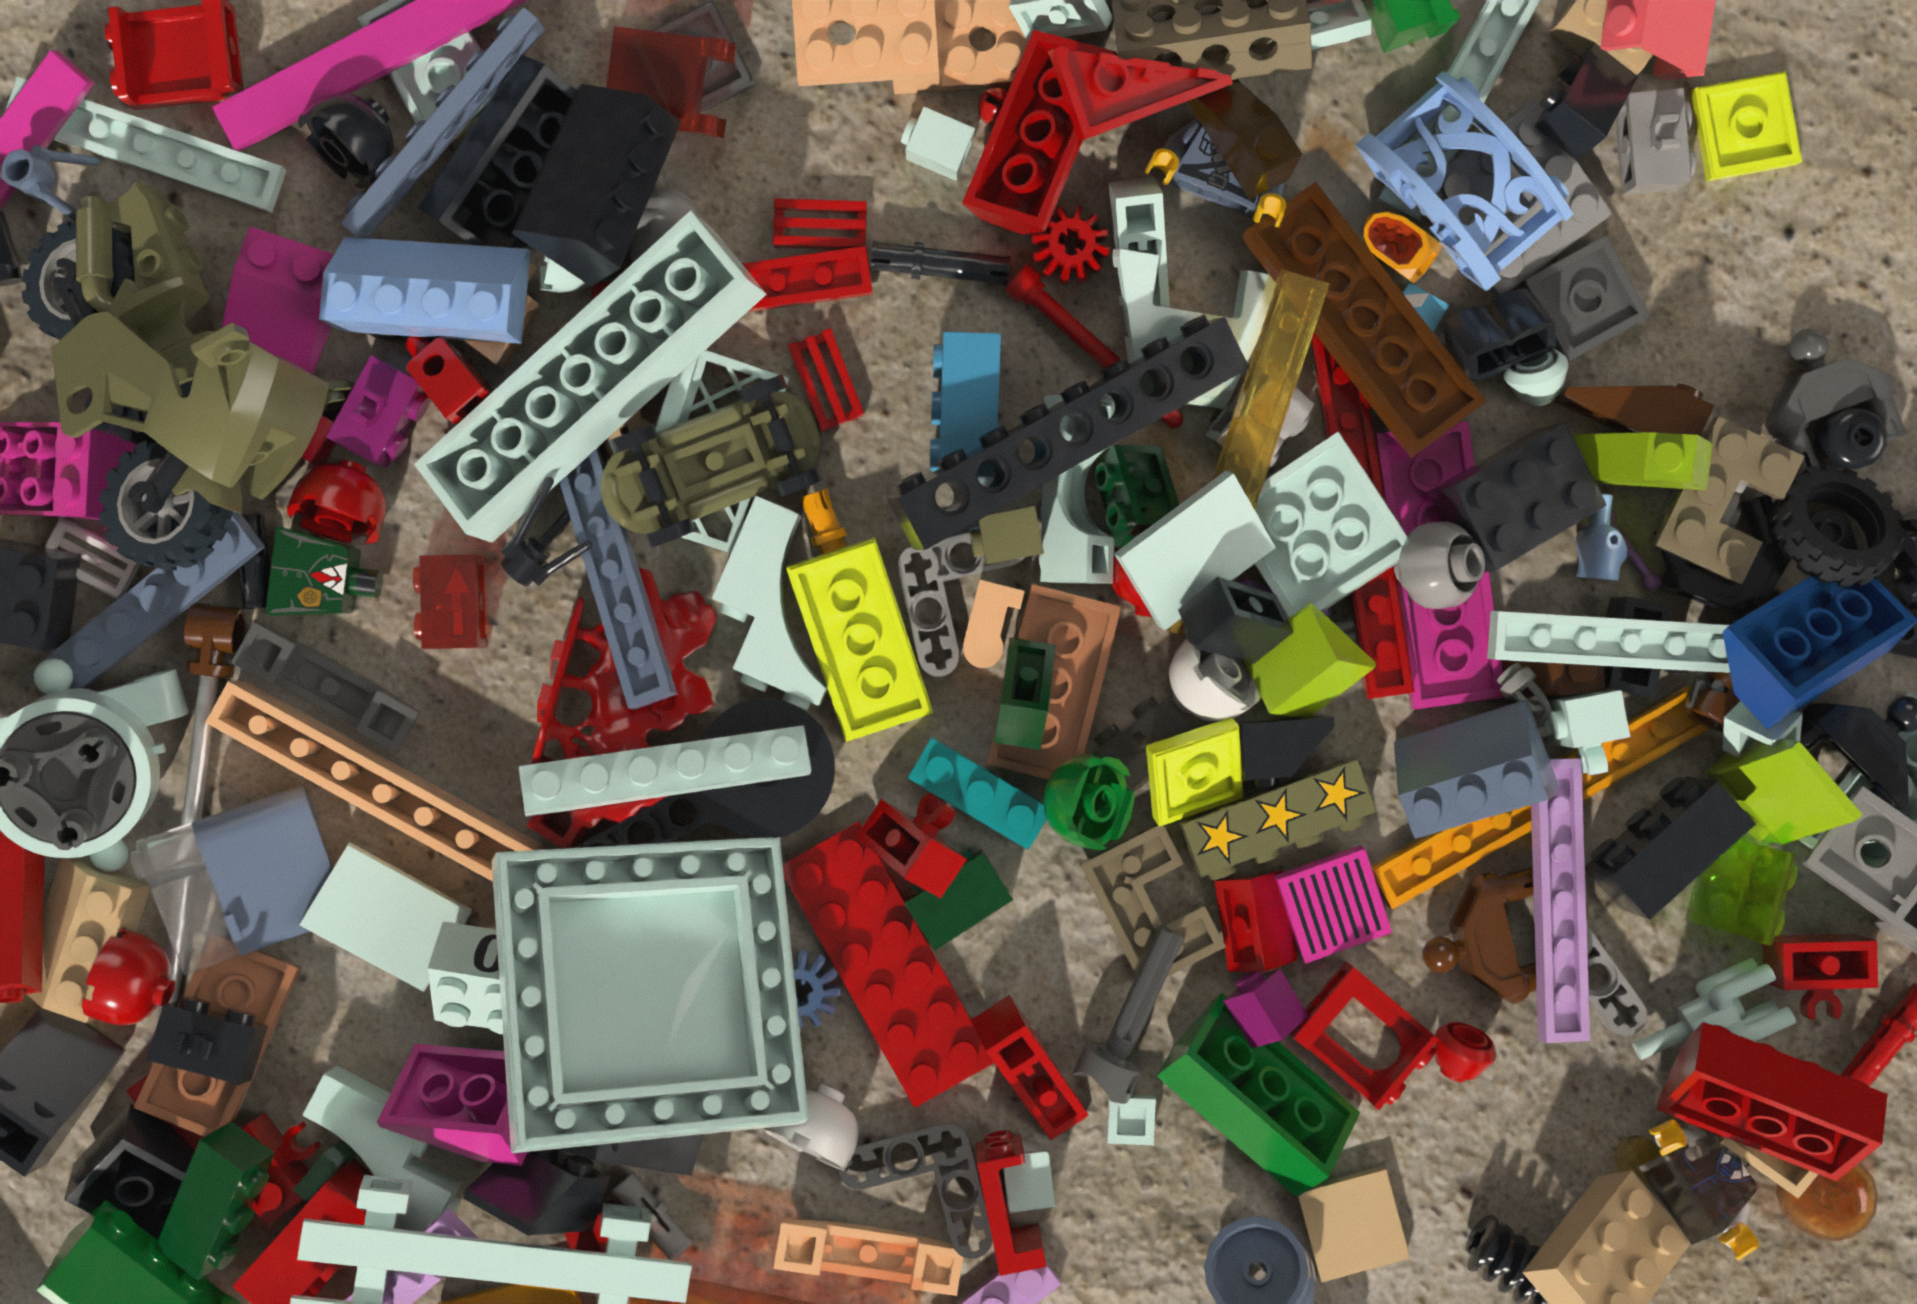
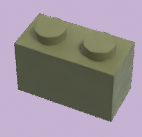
M1035 506L987 515L976 521L977 527L969 529L973 556H983L984 565L1044 554Z

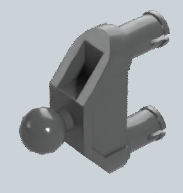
M1810 328L1803 329L1795 334L1789 345L1790 354L1795 361L1805 365L1807 372L1787 379L1767 416L1765 427L1768 435H1771L1773 439L1778 438L1780 445L1805 456L1797 474L1799 472L1802 474L1809 467H1821L1806 427L1810 426L1809 421L1852 405L1864 406L1866 410L1876 414L1881 419L1888 434L1887 442L1908 434L1892 396L1897 394L1896 389L1898 388L1892 375L1849 358L1826 365L1824 357L1828 351V340L1824 334Z

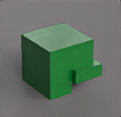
M1364 0L1383 54L1426 37L1431 39L1444 34L1460 19L1458 9L1453 10L1450 0Z

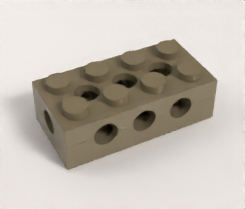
M1111 0L1119 58H1140L1170 63L1171 66L1190 69L1198 67L1212 69L1218 73L1230 75L1232 80L1312 69L1311 21L1306 0Z

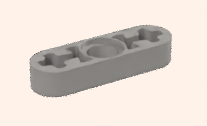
M1587 926V952L1589 953L1591 949L1594 951L1588 954V967L1595 963H1601L1608 972L1607 981L1602 987L1597 989L1589 988V1005L1609 1030L1622 1036L1637 1034L1646 1024V1007ZM1613 994L1619 1003L1626 1007L1632 1006L1628 1011L1630 1018L1628 1023L1625 1024L1620 1020H1613L1617 1017L1618 1011L1612 1002L1605 999L1606 997Z

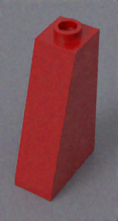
M1 830L0 1003H16L23 1001L24 994L42 992L45 856L19 846Z

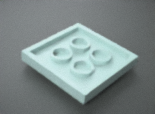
M1339 432L1246 493L1247 498L1276 547L1257 561L1255 565L1273 593L1277 596L1289 618L1310 601L1320 611L1326 610L1397 564L1402 547L1410 541L1408 535Z

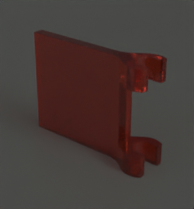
M614 26L606 88L645 94L682 121L678 129L680 132L725 138L727 119L718 118L715 115L701 114L700 108L707 59L735 63L737 44L729 43V40L722 38L694 37Z

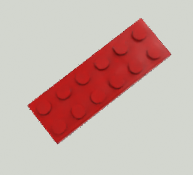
M860 820L782 863L783 874L914 1108L994 1064V1062L986 1052L971 1022L972 1018L928 940L905 906V900L882 859L856 838V835L863 826Z

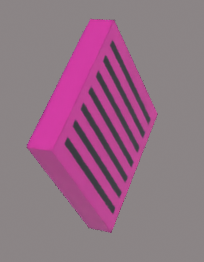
M1362 845L1274 875L1301 958L1305 964L1392 933L1366 850Z

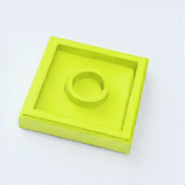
M1786 71L1696 87L1690 91L1706 182L1795 166L1802 162Z
M1233 718L1220 720L1146 745L1152 815L1159 827L1244 798L1239 725Z

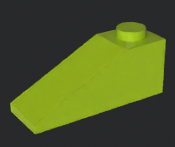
M1654 432L1572 434L1596 483L1707 491L1713 443L1699 435Z

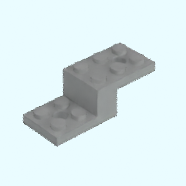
M1859 787L1850 800L1863 815L1855 822L1827 830L1802 864L1877 917L1872 922L1875 926L1917 954V823L1865 787ZM1868 840H1875L1881 843L1886 850V860L1878 868L1868 866L1861 858V848Z

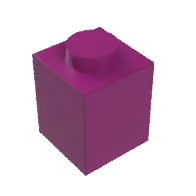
M1281 969L1264 974L1249 972L1235 982L1238 989L1223 1000L1251 1049L1283 1040L1308 1017Z

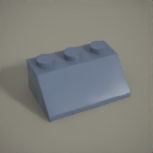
M1527 699L1394 741L1398 796L1415 839L1549 800L1560 787Z

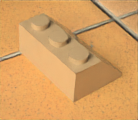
M61 858L44 906L42 992L27 995L43 1009L84 1023L96 1020L84 1015L82 1009V999L85 998L92 1001L94 990L93 986L86 984L88 974L98 953L111 936L121 939L123 935L119 929L122 928L137 931L152 883L117 871H101L93 863L78 858Z

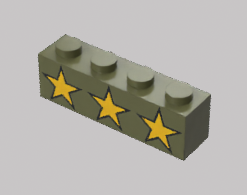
M1348 757L1280 783V786L1267 787L1243 796L1244 798L1178 820V824L1196 873L1201 877L1209 875L1211 880H1217L1237 872L1235 865L1249 859H1253L1254 864L1275 859L1280 856L1279 848L1296 842L1297 848L1318 843L1324 839L1322 832L1338 826L1341 832L1359 828L1367 824L1365 816L1377 811L1358 759Z

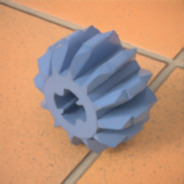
M807 949L800 950L797 964L793 960L794 979H802V985L807 981L812 986L807 999H800V993L797 996L800 1030L803 1027L805 1015L808 1016L811 1024L816 1027L822 1021L818 1009L826 1014H833L835 1005L827 998L838 997L841 993L840 987L826 984L837 977V970L831 968L821 973L820 968L826 959L822 954L816 957L813 965L808 964Z

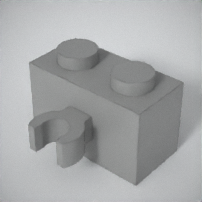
M1684 88L1629 93L1615 120L1622 196L1679 190L1692 181L1691 176L1694 175L1696 170V155L1694 150L1689 148L1687 131L1692 123V109L1690 103L1685 102Z

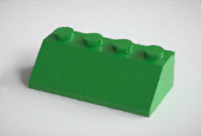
M1220 993L1173 1046L1156 1076L1297 1198L1329 1178L1360 1112L1279 1041L1251 1049L1223 1002L1227 996Z
M107 1200L103 1201L67 1235L36 1291L54 1304H241L236 1298L225 1294L206 1279L205 1276L200 1280H196L155 1248L158 1239H155L137 1225L126 1212L118 1210Z

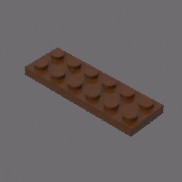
M1314 182L1286 202L1287 207L1279 227L1274 226L1276 220L1268 214L1259 223H1255L1248 228L1241 236V239L1412 458L1487 401L1317 182Z

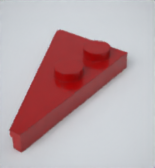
M1062 46L1048 51L1078 141L1091 138L1233 84L1230 75L1218 73L1212 69L1199 67L1190 69L1171 66L1170 63L1140 58H1119L1114 54L1101 52L1092 54L1069 50L1068 47Z

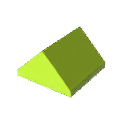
M1311 601L1288 618L1293 629V633L1255 664L1244 662L1271 714L1302 719L1310 718L1376 666V662Z

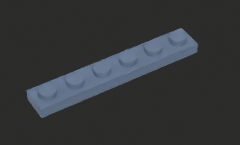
M523 7L517 15L511 13L501 22L496 31L498 36L487 50L480 49L472 56L466 66L468 73L457 86L452 84L440 94L435 103L437 109L426 122L421 120L411 128L405 138L407 145L396 158L390 156L378 167L375 173L377 180L366 193L363 191L359 192L349 201L344 211L347 215L340 223L359 238H370L504 81L522 54L526 55L543 35L546 29L531 12Z
M600 445L560 481V486L578 545L586 540H590L593 544L591 549L581 555L629 709L636 710L677 694L627 529L611 518L603 504L600 486L601 475L606 466V461Z
M233 512L231 520L226 519L224 529L227 532L222 541L217 540L212 546L215 550L207 558L200 557L196 559L197 564L189 568L177 566V570L174 571L156 568L42 661L51 658L63 660L70 666L73 673L70 689H88L265 548L264 544L242 514ZM39 663L27 672L33 682L34 672Z

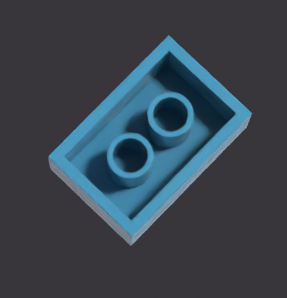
M944 332L943 344H934L933 378L942 379V391H932L931 420L932 425H940V439L930 440V471L940 469L937 461L953 451L963 448L967 454L982 446L978 438L998 427L1001 334ZM986 460L979 465L977 470V476L981 484H991L995 476L993 466Z

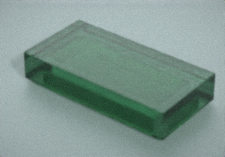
M341 1139L323 1153L293 1191L305 1201L307 1199L310 1200L332 1176L347 1165L356 1152Z

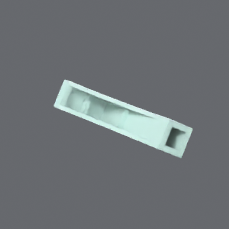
M755 496L712 599L722 603L719 612L742 622H745L748 615L754 617L733 666L734 670L743 673L740 682L764 692L768 684L785 691L784 701L808 710L811 703L818 706L822 704L828 689L809 668L796 647L786 618L783 585L788 552L802 516Z
M336 1065L323 1075L302 1116L323 1126L346 1142L363 1159L374 1176L413 1181L406 1214L397 1213L395 1229L421 1232L448 1208L456 1213L462 1200L455 1197L462 1182L419 1160L429 1144L389 1131L378 1125L377 1120L391 1093Z

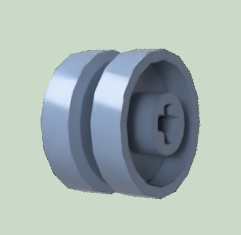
M1259 1216L1237 1219L1220 1230L1208 1247L1204 1271L1207 1288L1217 1304H1313L1317 1287L1314 1263L1296 1235L1278 1221ZM1259 1270L1266 1273L1265 1277L1261 1280H1256L1254 1277Z

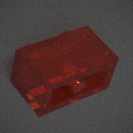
M477 554L420 555V566H415L413 570V587L415 593L420 594L421 612H416L414 633L416 639L421 640V649L488 648L485 556Z

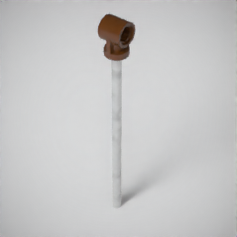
M195 603L190 606L185 621V645L187 648L198 650L196 660H186L185 672L199 675L166 943V952L171 963L170 979L175 981V989L168 1003L179 1002L198 850L192 822L200 820L202 817L213 728L205 722L216 704L219 677H234L235 665L225 662L226 654H236L243 642L245 614L241 608ZM159 1006V1009H158L157 1023H158V1020H159V1017H160V1013H161V1010H162V1007H161V1006Z

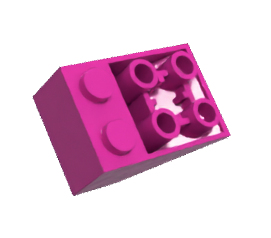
M0 422V515L100 520L99 512L103 511V503L99 502L101 489L106 490L109 482L105 480L110 468L116 469L120 464L117 459L124 452H133L135 450V444L123 440L119 436H112L94 428L78 438H72L62 432L60 422Z

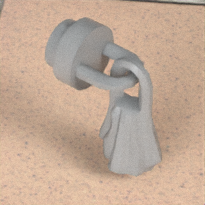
M1517 662L1504 671L1497 679V682L1502 686L1499 691L1507 700L1515 698L1517 701L1526 699L1521 692L1528 687L1535 695L1527 701L1539 730L1541 725L1549 718L1551 707L1544 692L1533 681L1537 675L1528 666L1523 668ZM1542 711L1538 717L1535 713H1533Z

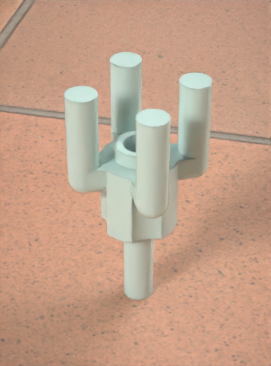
M1749 958L1699 981L1695 987L1699 998L1677 1007L1680 1022L1632 1043L1639 1059L1643 1060L1685 1041L1702 1022L1723 1026L1730 1030L1731 1033L1756 1042L1796 1024V1019L1788 1006L1778 1009L1773 1000H1769L1747 1011L1744 1010L1738 997L1776 980L1773 970L1767 963L1758 967L1755 960Z

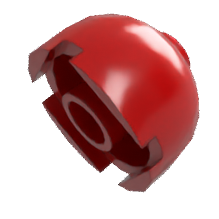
M340 460L338 464L330 463L316 466L299 479L289 500L287 514L291 518L295 512L301 515L303 518L300 526L320 536L350 544L353 539L351 535L366 536L363 544L366 545L373 544L379 539L385 519L386 501L384 492L374 478L366 474L364 466L354 461Z
M122 928L119 929L123 935L121 939L111 936L105 942L88 974L86 984L94 987L92 1001L85 998L82 999L84 1015L119 1026L136 1024L149 1017L158 1006L163 1007V1004L169 1002L175 989V981L170 979L171 963L165 949L158 942L141 933Z

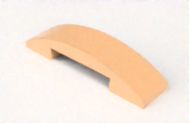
M781 1220L773 1269L818 1276L820 1275V1270L909 1283L913 1290L957 1296L963 1257L954 1250L951 1243L916 1234L841 1222Z

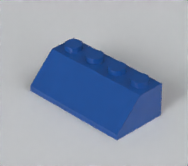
M1812 575L1731 624L1723 631L1734 694L1767 730L1889 652L1917 623V619L1877 578H1873L1868 584L1858 586L1857 583H1854L1851 587H1838L1837 582L1831 581L1829 584H1825L1816 580V575Z

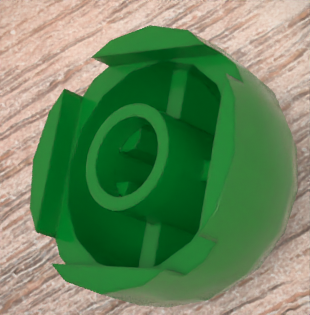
M1080 754L1061 762L1052 772L1046 784L1043 798L1044 814L1049 826L1064 841L1084 848L1101 851L1107 848L1103 845L1109 839L1118 840L1123 835L1131 819L1134 805V790L1126 788L1124 775L1131 777L1128 768L1119 759L1096 754Z

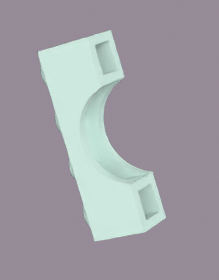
M1061 395L1044 396V403L1047 408L1063 401ZM1104 395L1100 402V408L1107 418L1113 415L1115 403L1111 396ZM1064 416L1060 422V433L1067 441L1073 438L1075 425L1070 417ZM1103 451L1049 480L1042 486L1040 519L1042 522L1041 540L1044 554H1039L1040 582L1113 584L1114 538L1099 529L1092 521L1086 507L1084 493L1090 467Z

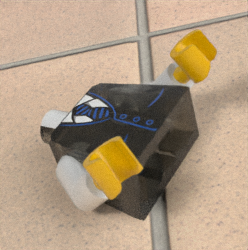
M1674 1119L1649 1129L1650 1134L1655 1136L1656 1143L1661 1148L1659 1150L1661 1155L1643 1163L1639 1168L1690 1244H1696L1721 1233L1718 1239L1722 1244L1732 1248L1737 1261L1759 1247L1758 1239L1747 1226L1751 1209L1749 1200L1757 1191V1183L1746 1169L1750 1164L1722 1145L1719 1141L1720 1135L1716 1133L1703 1136L1697 1129L1680 1127Z

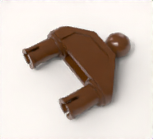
M1533 866L1502 876H1497L1495 873L1490 872L1477 875L1466 888L1450 921L1449 926L1453 941L1444 936L1434 937L1427 941L1422 949V959L1425 965L1433 972L1446 973L1455 968L1457 962H1459L1462 971L1511 1004L1524 1002L1530 992L1537 991L1536 962L1523 966L1518 964L1505 912L1506 903L1534 896Z

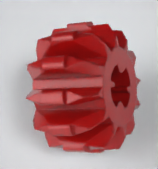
M1075 205L1072 218H1067L1062 206L1056 207L1055 219L1057 223L1050 219L1045 231L1046 233H1034L1032 236V243L1044 247L1033 254L1034 262L1050 260L1043 270V275L1049 278L1056 269L1062 271L1059 279L1061 285H1067L1070 272L1075 273L1079 284L1086 283L1087 273L1085 267L1092 273L1099 274L1103 266L1095 257L1106 258L1110 254L1109 247L1099 244V242L1108 238V229L1092 230L1098 222L1099 216L1096 213H1092L1086 221L1081 220L1082 206ZM1067 236L1076 237V245L1083 247V250L1081 251L1079 248H1076L1075 254L1069 255L1065 253V245L1058 242L1061 240L1065 243Z

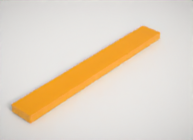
M1684 686L1628 718L1629 738L1601 743L1607 758L1608 772L1594 775L1582 774L1583 801L1710 729L1685 715L1687 710L1685 704L1691 686ZM1578 748L1558 759H1578ZM1531 805L1420 837L1371 865L1376 884L1391 909L1400 906L1531 831Z

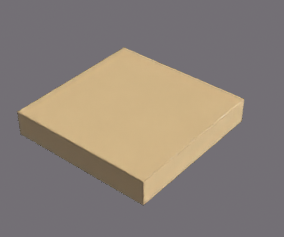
M1384 1166L1321 1182L1297 1197L1321 1283L1411 1259L1388 1173Z

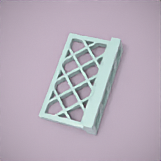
M705 350L670 381L655 427L656 432L658 433L688 421L690 412L706 404L711 412L717 409L712 401L734 390H737L739 394L742 386L756 379L765 381L778 376V374ZM706 361L725 367L733 385L709 396L701 380ZM734 371L750 377L739 382ZM784 377V380L787 385L789 378ZM699 388L704 400L693 405L697 389ZM751 498L739 502L735 516L730 506L724 508L732 523L726 542L709 537L700 518L693 520L700 533L692 532L681 538L731 553L740 534Z

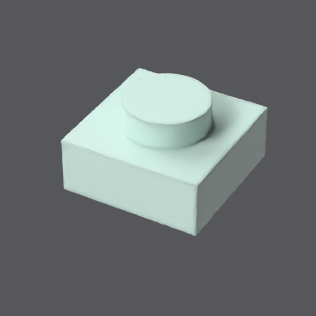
M1131 1095L1128 1103L1125 1104L1112 1102L1108 1097L1107 1144L1154 1146L1156 1106L1154 1095Z

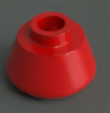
M1449 1022L1440 1026L1435 1033V1036L1439 1038V1041L1435 1044V1061L1440 1066L1441 1073L1453 1081L1465 1082L1466 1080L1476 1079L1497 1058L1492 1039L1472 1025L1462 1022Z

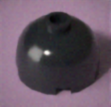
M344 92L327 95L314 102L299 116V128L307 123L311 132L305 140L315 154L343 180L347 177V171L355 178L360 179L354 185L360 189L368 188L377 180L375 173L378 167L388 157L392 156L394 151L392 131L387 124L389 116L385 109L372 99L365 101L359 96Z

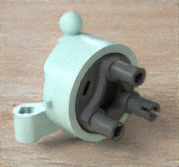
M46 659L39 663L34 672V683L46 695L14 714L0 717V830L14 843L34 853L55 858H76L90 855L91 862L99 870L104 872L116 871L125 865L129 856L128 847L121 839L147 813L157 796L159 788L160 763L158 754L165 753L166 748L164 743H154L146 726L189 714L176 668L142 676L134 679L133 682L101 691H92L86 688L70 689L73 681V673L70 666L60 659Z

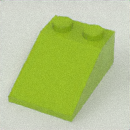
M1783 739L1778 746L1771 747L1756 740L1739 758L1727 752L1705 771L1713 781H1718L1756 823L1748 832L1760 842L1765 840L1783 845L1855 822L1863 815L1800 741Z

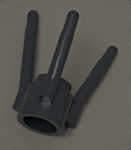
M552 477L545 478L512 539L501 550V553L505 556L501 560L503 569L511 578L523 586H529L533 581L540 586L552 573L578 558L581 554L591 549L593 545L590 540H586L547 564L546 560L550 557V553L545 547L571 520L568 509L563 512L538 541L532 537L523 541L554 483Z

